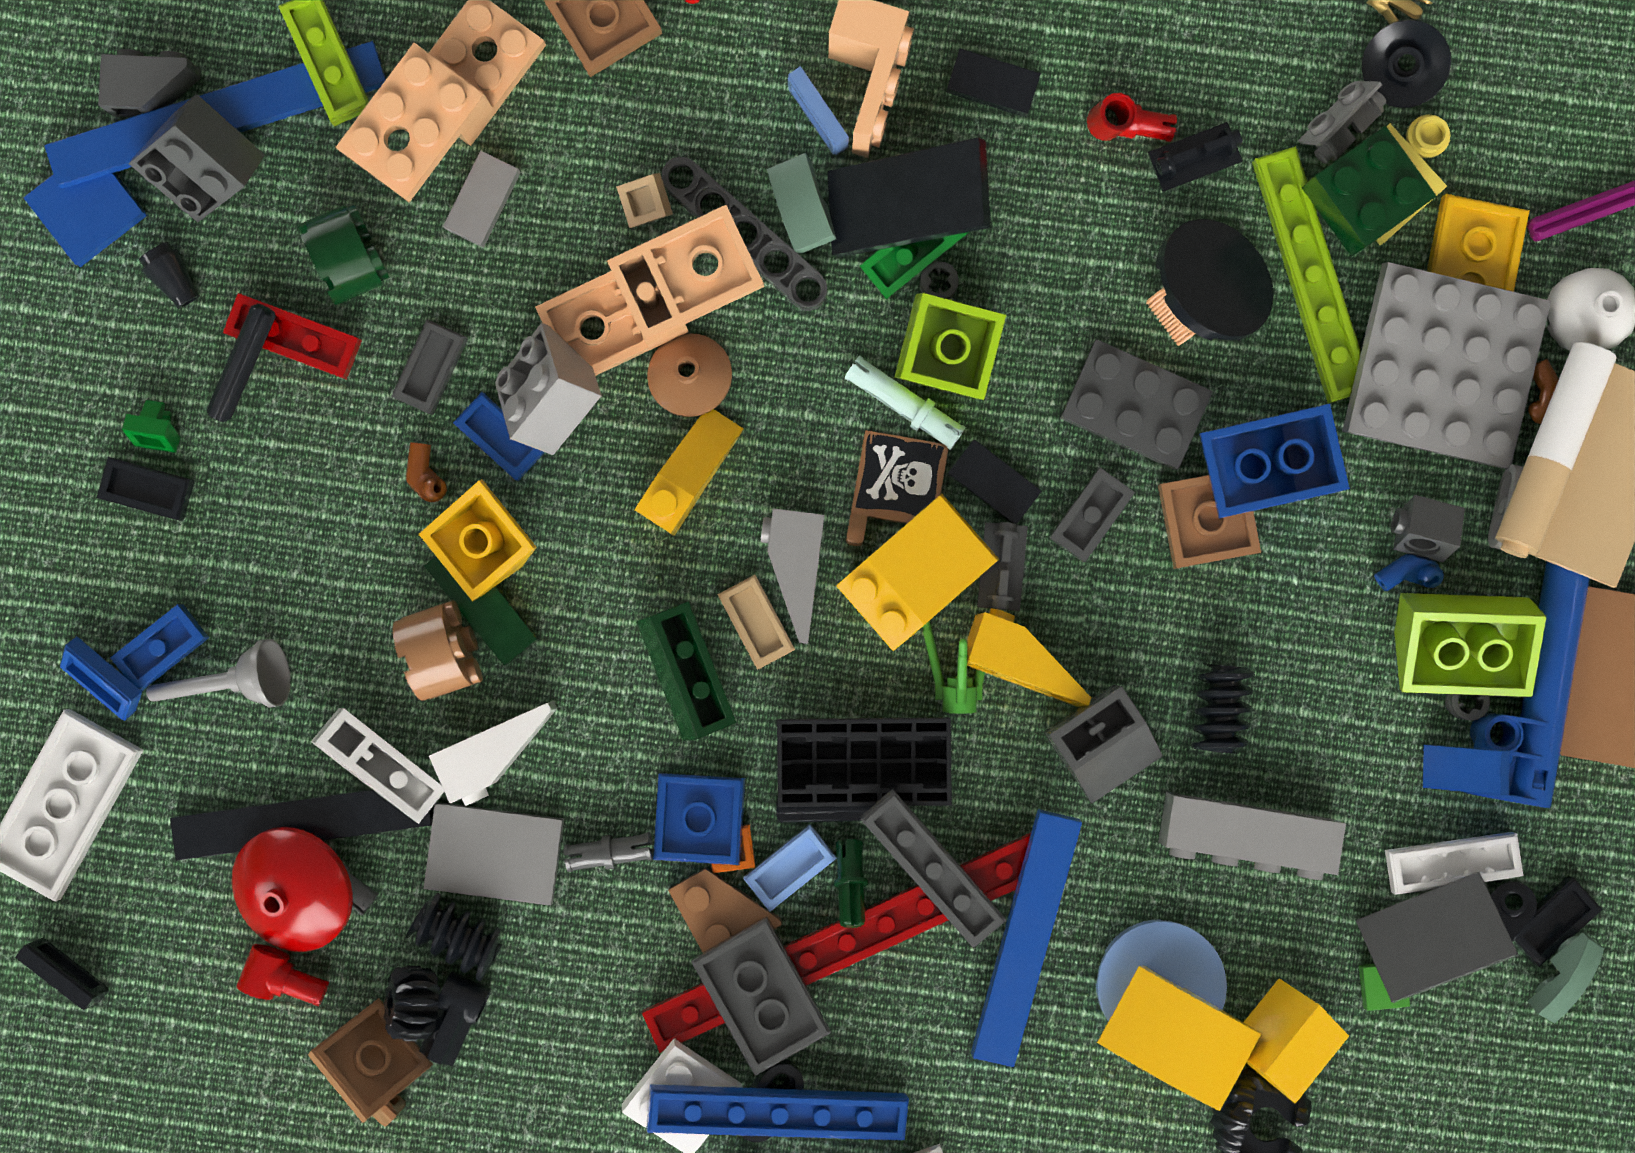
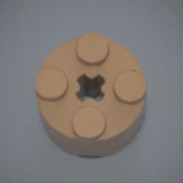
M454 600L405 616L393 623V639L398 658L405 656L410 670L403 673L419 700L433 699L483 681L480 666L472 655L473 651L478 650L476 636L471 626L463 628L461 613Z

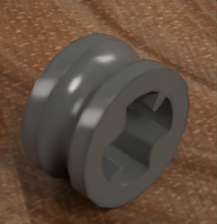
M938 261L929 264L920 277L919 286L921 293L949 300L957 290L958 274L953 266L946 262ZM936 272L937 277L940 272L948 276L946 285L949 289L943 293L941 288H939L938 293L930 289L932 282L929 277L930 274Z
M1446 694L1445 706L1448 712L1455 718L1469 721L1478 720L1489 710V695L1471 696V699H1476V705L1474 708H1465L1464 711L1460 708L1464 704L1458 702L1460 694Z

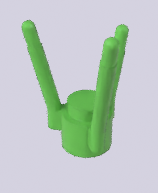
M928 621L922 628L935 683V700H942V711L945 713L967 714L977 712V700H982V685L985 672L976 670L974 682L973 677L967 676L968 643L966 639H961L959 641L957 676L947 677L946 685L942 675L930 621Z

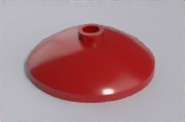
M272 828L249 840L236 857L232 870V890L235 903L249 927L266 942L288 951H312L330 943L345 928L350 918L353 904L351 881L338 855L317 836L297 828Z

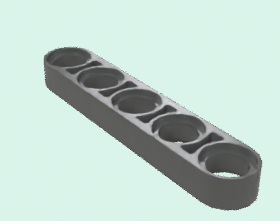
M679 156L666 162L662 169L661 177L669 195L695 218L705 215L701 211V203L704 198L709 195L721 197L725 201V205H727L736 226L741 223H749L757 230L756 239L751 244L746 245L758 273L801 310L811 311L823 305L827 296L826 280L815 268L694 161L687 157ZM686 167L691 170L694 175L691 185L684 189H677L670 184L669 177L675 168ZM781 251L788 257V267L782 273H771L765 268L764 260L770 252ZM805 279L816 281L821 289L818 298L811 302L799 299L796 294V287L799 282Z

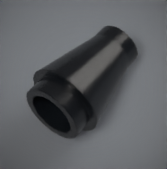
M169 242L152 248L139 258L140 263L144 267L141 272L173 301L177 309L189 305L200 297L193 285L179 249H173Z

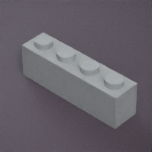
M1166 792L1158 842L1166 848H1170L1169 855L1179 858L1195 859L1197 852L1212 855V862L1222 865L1238 866V860L1240 859L1255 862L1254 869L1280 873L1281 866L1296 868L1297 876L1323 880L1324 873L1338 875L1346 823L1331 818Z

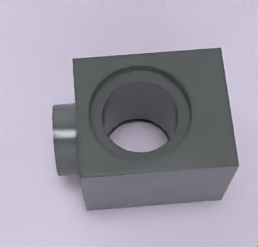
M1414 495L1403 508H1397L1391 521V532L1395 533L1393 550L1443 563L1460 547L1465 508Z

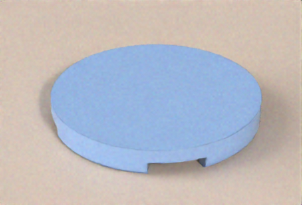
M1160 919L1143 921L1122 931L1105 949V954L1098 969L1096 993L1100 1008L1108 1022L1139 966L1143 965L1223 1010L1227 993V981L1222 961L1214 947L1194 929L1180 923L1162 921Z

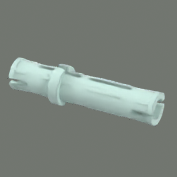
M862 356L855 360V365L852 364L845 376L847 381H851L910 421L911 428L916 431L919 428L947 446L949 450L953 448L955 442L966 428L935 408L936 403L930 398L927 401L923 400L864 360Z

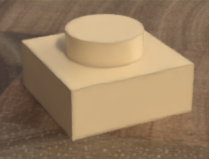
M660 173L651 174L617 186L629 228L638 227L673 215Z

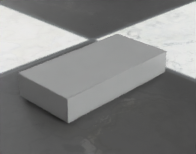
M480 150L443 227L447 231L484 248L521 173L520 170Z

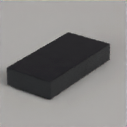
M960 48L946 93L1027 118L1041 73Z
M975 439L948 472V475L1010 523L1014 524L1020 521L1042 492Z
M108 457L96 498L184 521L195 480Z
M1567 876L1537 903L1535 917L1513 942L1534 965L1540 967L1558 951L1559 946L1565 940L1578 933L1603 909L1574 877Z
M45 938L24 945L15 956L17 960L83 1011L99 1003L109 991L106 985Z

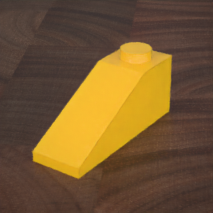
M714 409L700 415L659 471L634 510L675 536L744 428Z
M991 608L989 613L983 612L975 615L967 638L968 667L1077 707L1089 706L1091 696L1026 627L1013 623L1014 615Z

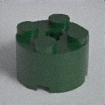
M343 205L297 225L320 279L326 281L329 288L327 292L335 306L382 286V281L390 278L374 245H365V242L372 240L355 205L348 208L346 205Z

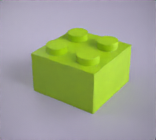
M925 293L916 294L894 378L984 400L1006 315Z

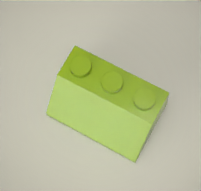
M1400 593L1394 631L1400 690L1407 693L1532 697L1546 615L1529 597Z

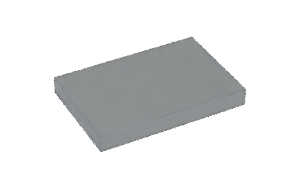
M437 802L434 806L423 889L551 906L554 901L564 819Z

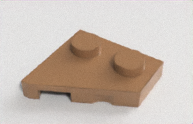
M707 867L668 889L702 952L709 950L765 917H768L774 929L782 925V920L778 915L760 906L749 895L738 888H734Z

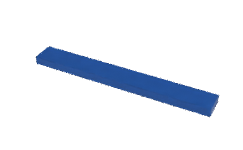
M370 41L346 49L365 92L380 88L385 82L386 76L374 42ZM304 63L200 95L206 103L239 132L323 106ZM188 100L44 145L57 186L64 189L109 173L131 168L132 166L129 165L131 159L170 116Z

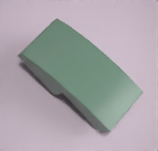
M806 153L767 169L773 193L794 251L802 254L835 240L836 235L828 205L821 197L813 164Z
M1582 932L1579 936L1568 938L1559 946L1558 953L1550 961L1560 974L1557 977H1550L1540 983L1536 988V994L1528 1000V1003L1538 1015L1555 1024L1578 1001L1600 964L1604 952L1601 944Z

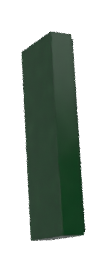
M436 556L424 565L448 597L456 602L460 612L504 666L508 665L539 640V637L497 585L477 600L472 601Z

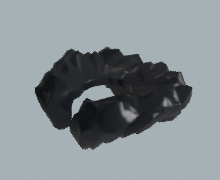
M1245 1068L1241 1071L1221 1110L1212 1109L1214 1115L1210 1123L1214 1127L1212 1136L1217 1141L1215 1147L1222 1151L1221 1153H1302L1303 1150L1300 1146L1285 1137L1269 1141L1256 1138L1251 1132L1250 1121L1252 1115L1258 1109L1270 1107L1277 1110L1293 1126H1306L1310 1123L1311 1101L1307 1099L1304 1092L1294 1104L1253 1068Z

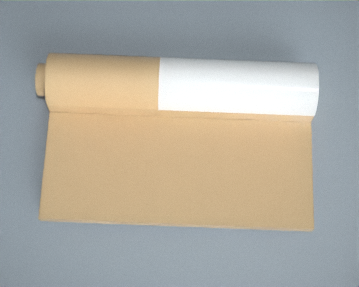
M1577 342L1572 345L1495 538L1503 543L1501 550L1520 558H1527L1528 554L1615 588L1618 585L1635 542V371L1616 364L1617 357L1611 351L1594 344Z

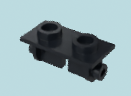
M1228 122L1149 151L1148 155L1162 192L1243 162L1238 150L1243 141L1239 130L1231 131Z

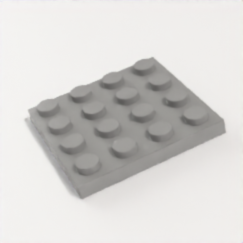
M1382 263L1363 341L1364 346L1361 350L1342 432L1502 469H1509V466L1512 464L1551 301L1399 264Z

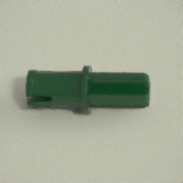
M845 839V844L842 840L836 842L838 879L834 880V886L838 887L840 925L845 928H858L865 923L864 887L868 885V879L864 878L863 841Z

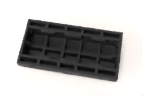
M951 718L777 719L778 807L873 806L892 789L896 791L908 806L952 805Z

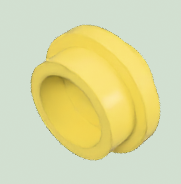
M1431 114L1422 115L1409 125L1406 132V141L1422 158H1433L1447 148L1450 142V130L1442 118Z

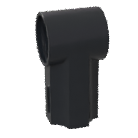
M452 971L439 994L440 1004L438 1006V1018L435 1021V1030L427 1039H423L419 1052L435 1063L453 1066L472 1024L475 1025L492 989Z

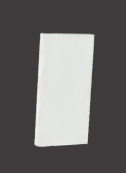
M71 709L63 710L0 824V872L53 901L61 900L139 760L143 749Z

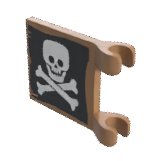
M865 430L846 543L852 546L862 545L867 517L907 524L941 495L948 454L947 446L936 442Z

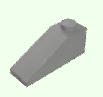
M773 508L772 518H763L760 542L768 543L767 552L799 643L808 644L824 515Z

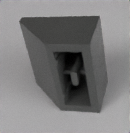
M196 94L170 116L131 159L129 165L178 205L182 211L191 216L196 222H199L245 187L265 154Z
M1113 684L1091 699L1089 706L1079 707L1043 731L1091 804L1163 756L1146 721L1123 687Z

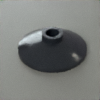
M1411 19L1393 22L1378 31L1367 45L1362 59L1364 81L1381 82L1382 86L1377 92L1385 97L1386 105L1398 108L1415 107L1432 99L1446 83L1451 69V52L1442 33L1426 22ZM1402 55H1412L1416 60L1415 66L1411 69H1403L1399 65V58Z

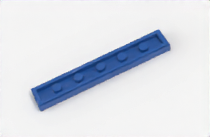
M1041 809L1037 810L971 1049V1055L974 1059L1010 1067L1015 1066L1082 822L1079 818Z
M650 1084L646 1129L647 1133L905 1140L909 1098L906 1093Z

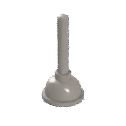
M273 639L259 640L240 656L236 666L230 667L228 672L150 685L146 690V695L150 701L154 702L231 689L233 692L240 691L250 701L264 704L269 708L282 706L288 699L290 692L291 676L289 664L284 651Z

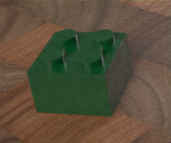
M1387 126L1381 128L1325 168L1302 187L1305 194L1351 257L1437 197Z

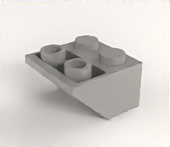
M544 323L539 325L532 336L527 337L523 341L518 354L508 366L499 372L495 382L510 439L551 455L555 454L602 396L593 368L549 325Z

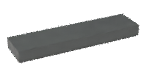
M894 789L860 816L861 821L973 948L1006 921L1004 915Z

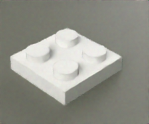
M673 1039L621 1104L622 1113L646 1128L650 1084L742 1088L743 1086L739 1081L676 1039ZM654 1133L683 1153H695L709 1136V1134Z

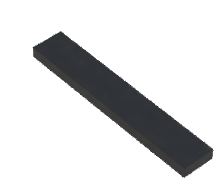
M371 789L176 816L170 818L175 860L178 861L240 852L249 840L272 828H297L309 832L321 840H330L431 826L433 813L431 808L418 824Z

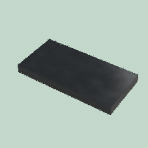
M980 137L827 171L829 210L836 239L831 241L832 255L844 257L991 228L986 140Z

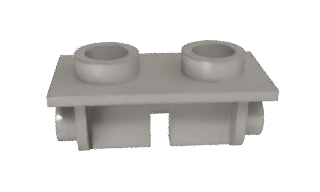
M1355 81L1348 84L1340 91L1338 100L1328 111L1317 115L1309 123V130L1298 142L1300 144L1316 145L1317 150L1314 154L1322 163L1327 164L1330 160L1335 161L1356 140L1347 127L1351 124L1357 133H1363L1384 112L1383 106L1386 104V99L1381 93L1377 92L1382 86L1381 82Z

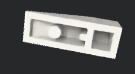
M548 702L430 755L429 758L449 803L462 798L464 805L467 806L489 796L486 787L496 783L552 716L557 709L555 702Z
M338 708L311 741L343 768L418 824L444 793L442 785L344 708Z

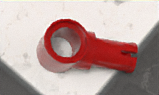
M1123 93L1108 95L1097 103L1087 116V127L1090 133L1102 141H1109L1117 136L1133 139L1136 135L1171 142L1176 132V128L1170 127L1177 124L1176 115L1143 110L1140 104H1135L1128 95ZM1106 108L1116 113L1118 117L1117 126L1107 120L1105 116Z
M253 944L236 987L241 992L258 999L271 1000L275 995L281 997L284 993L319 1007L330 982L294 969L295 964L288 962L289 955L282 950L264 944Z

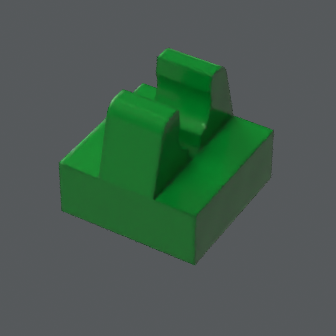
M146 400L139 416L126 414L122 431L135 447L177 452L181 437L170 423L172 413L164 410V402Z

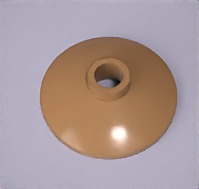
M683 334L662 344L655 351L648 366V386L656 402L666 411L683 417L700 416L715 409L728 394L732 382L731 363L724 349L713 339L700 334ZM687 364L693 365L695 371L691 376L684 377L680 375V370L683 366Z

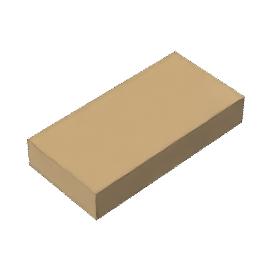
M756 575L717 594L757 670L795 650Z

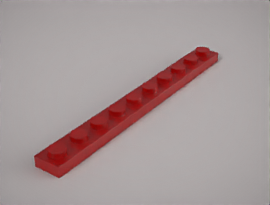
M1031 832L960 865L991 901L1016 890ZM915 885L865 908V923L861 927L845 928L840 925V920L792 941L784 945L807 986L948 921V919L918 885ZM703 983L642 1011L644 1020L659 1053L663 1052L673 1039L682 1043L725 1023Z

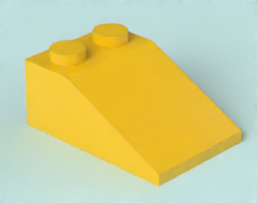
M941 494L836 586L894 651L996 563L999 558L946 497Z

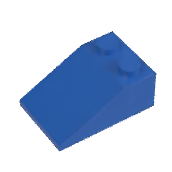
M1330 404L1199 434L1219 518L1350 489Z

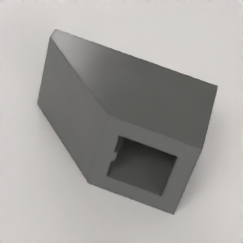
M131 49L117 50V55L101 54L98 106L114 117L131 118L172 105L201 79V70L185 54L175 51L160 52V57L144 56V53Z

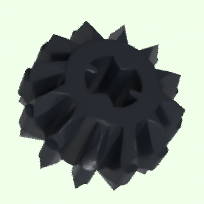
M415 965L396 967L389 976L388 987L385 989L386 997L383 1003L385 1013L383 1018L386 1021L385 1029L392 1039H402V1041L427 1039L435 1030V1021L438 1018V1006L440 1004V987L437 985L438 977L431 968H421V966Z

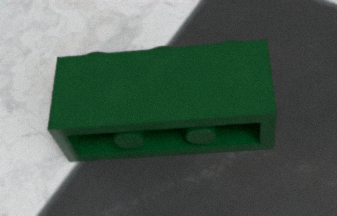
M689 601L636 621L683 741L697 740L735 724V717Z

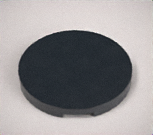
M1196 219L1180 225L1161 244L1157 254L1156 267L1160 269L1162 284L1167 294L1163 298L1171 312L1189 330L1210 341L1214 338L1240 341L1257 331L1267 321L1272 310L1274 295L1271 276L1258 250L1240 232L1219 221Z

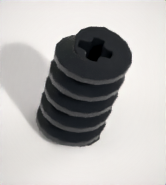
M1203 663L1211 667L1212 670L1199 674L1198 679L1209 684L1210 688L1198 691L1196 696L1207 701L1208 706L1196 708L1195 714L1207 720L1206 723L1193 726V731L1205 736V740L1192 743L1191 748L1238 754L1235 752V749L1247 746L1248 740L1237 735L1236 732L1250 728V723L1239 718L1238 714L1250 712L1252 707L1241 701L1240 697L1253 694V689L1241 683V680L1254 677L1255 672L1244 667Z
M436 893L423 905L410 926L405 939L417 931L416 946L421 948L432 940L430 952L434 956L439 955L447 948L445 961L449 965L463 957L461 971L467 973L477 965L476 980L481 982L503 943L499 942L501 928L496 927L488 935L484 934L485 919L482 918L475 925L470 926L471 911L466 910L458 918L454 917L456 903L452 901L444 909H440L441 894Z

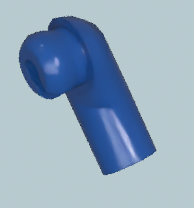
M1405 554L1375 573L1374 577L1380 587L1387 592L1404 580L1427 588H1435L1443 581L1444 574L1435 561L1413 554Z

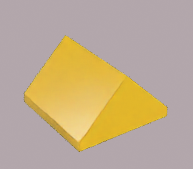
M483 480L475 483L419 533V536L472 601L477 600L522 568L537 548Z
M1280 978L1244 1020L1245 1024L1262 1033L1246 1063L1294 1104L1349 1037L1318 1003Z

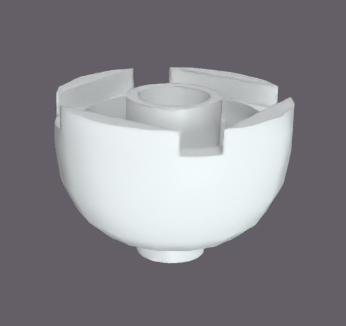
M1586 268L1572 273L1559 281L1552 288L1547 300L1551 301L1548 313L1550 325L1547 326L1549 333L1562 348L1569 351L1572 345L1577 342L1594 344L1609 350L1627 338L1635 327L1634 287L1623 275L1610 269Z

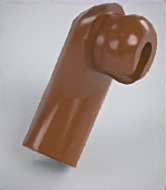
M1547 358L1536 363L1533 380L1540 390L1539 401L1532 403L1528 411L1533 421L1537 424L1542 423L1559 380Z
M410 442L406 481L423 500L430 503L437 502L446 495L447 485L429 467L431 445Z

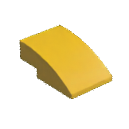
M1143 965L1139 966L1097 1043L1163 1082L1220 1111L1262 1033Z

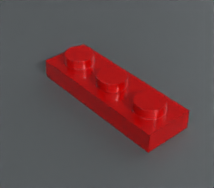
M240 293L237 294L223 330L224 334L237 339L251 306L256 304L265 305L275 312L276 317L264 342L263 349L345 380L348 379L362 342L361 339Z

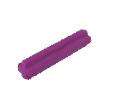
M1635 180L1529 220L1527 222V229L1533 241H1540L1634 206Z

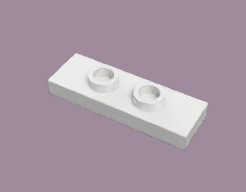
M1514 832L1385 850L1391 893L1395 895L1436 889L1476 872H1480L1484 882L1523 876L1518 836Z

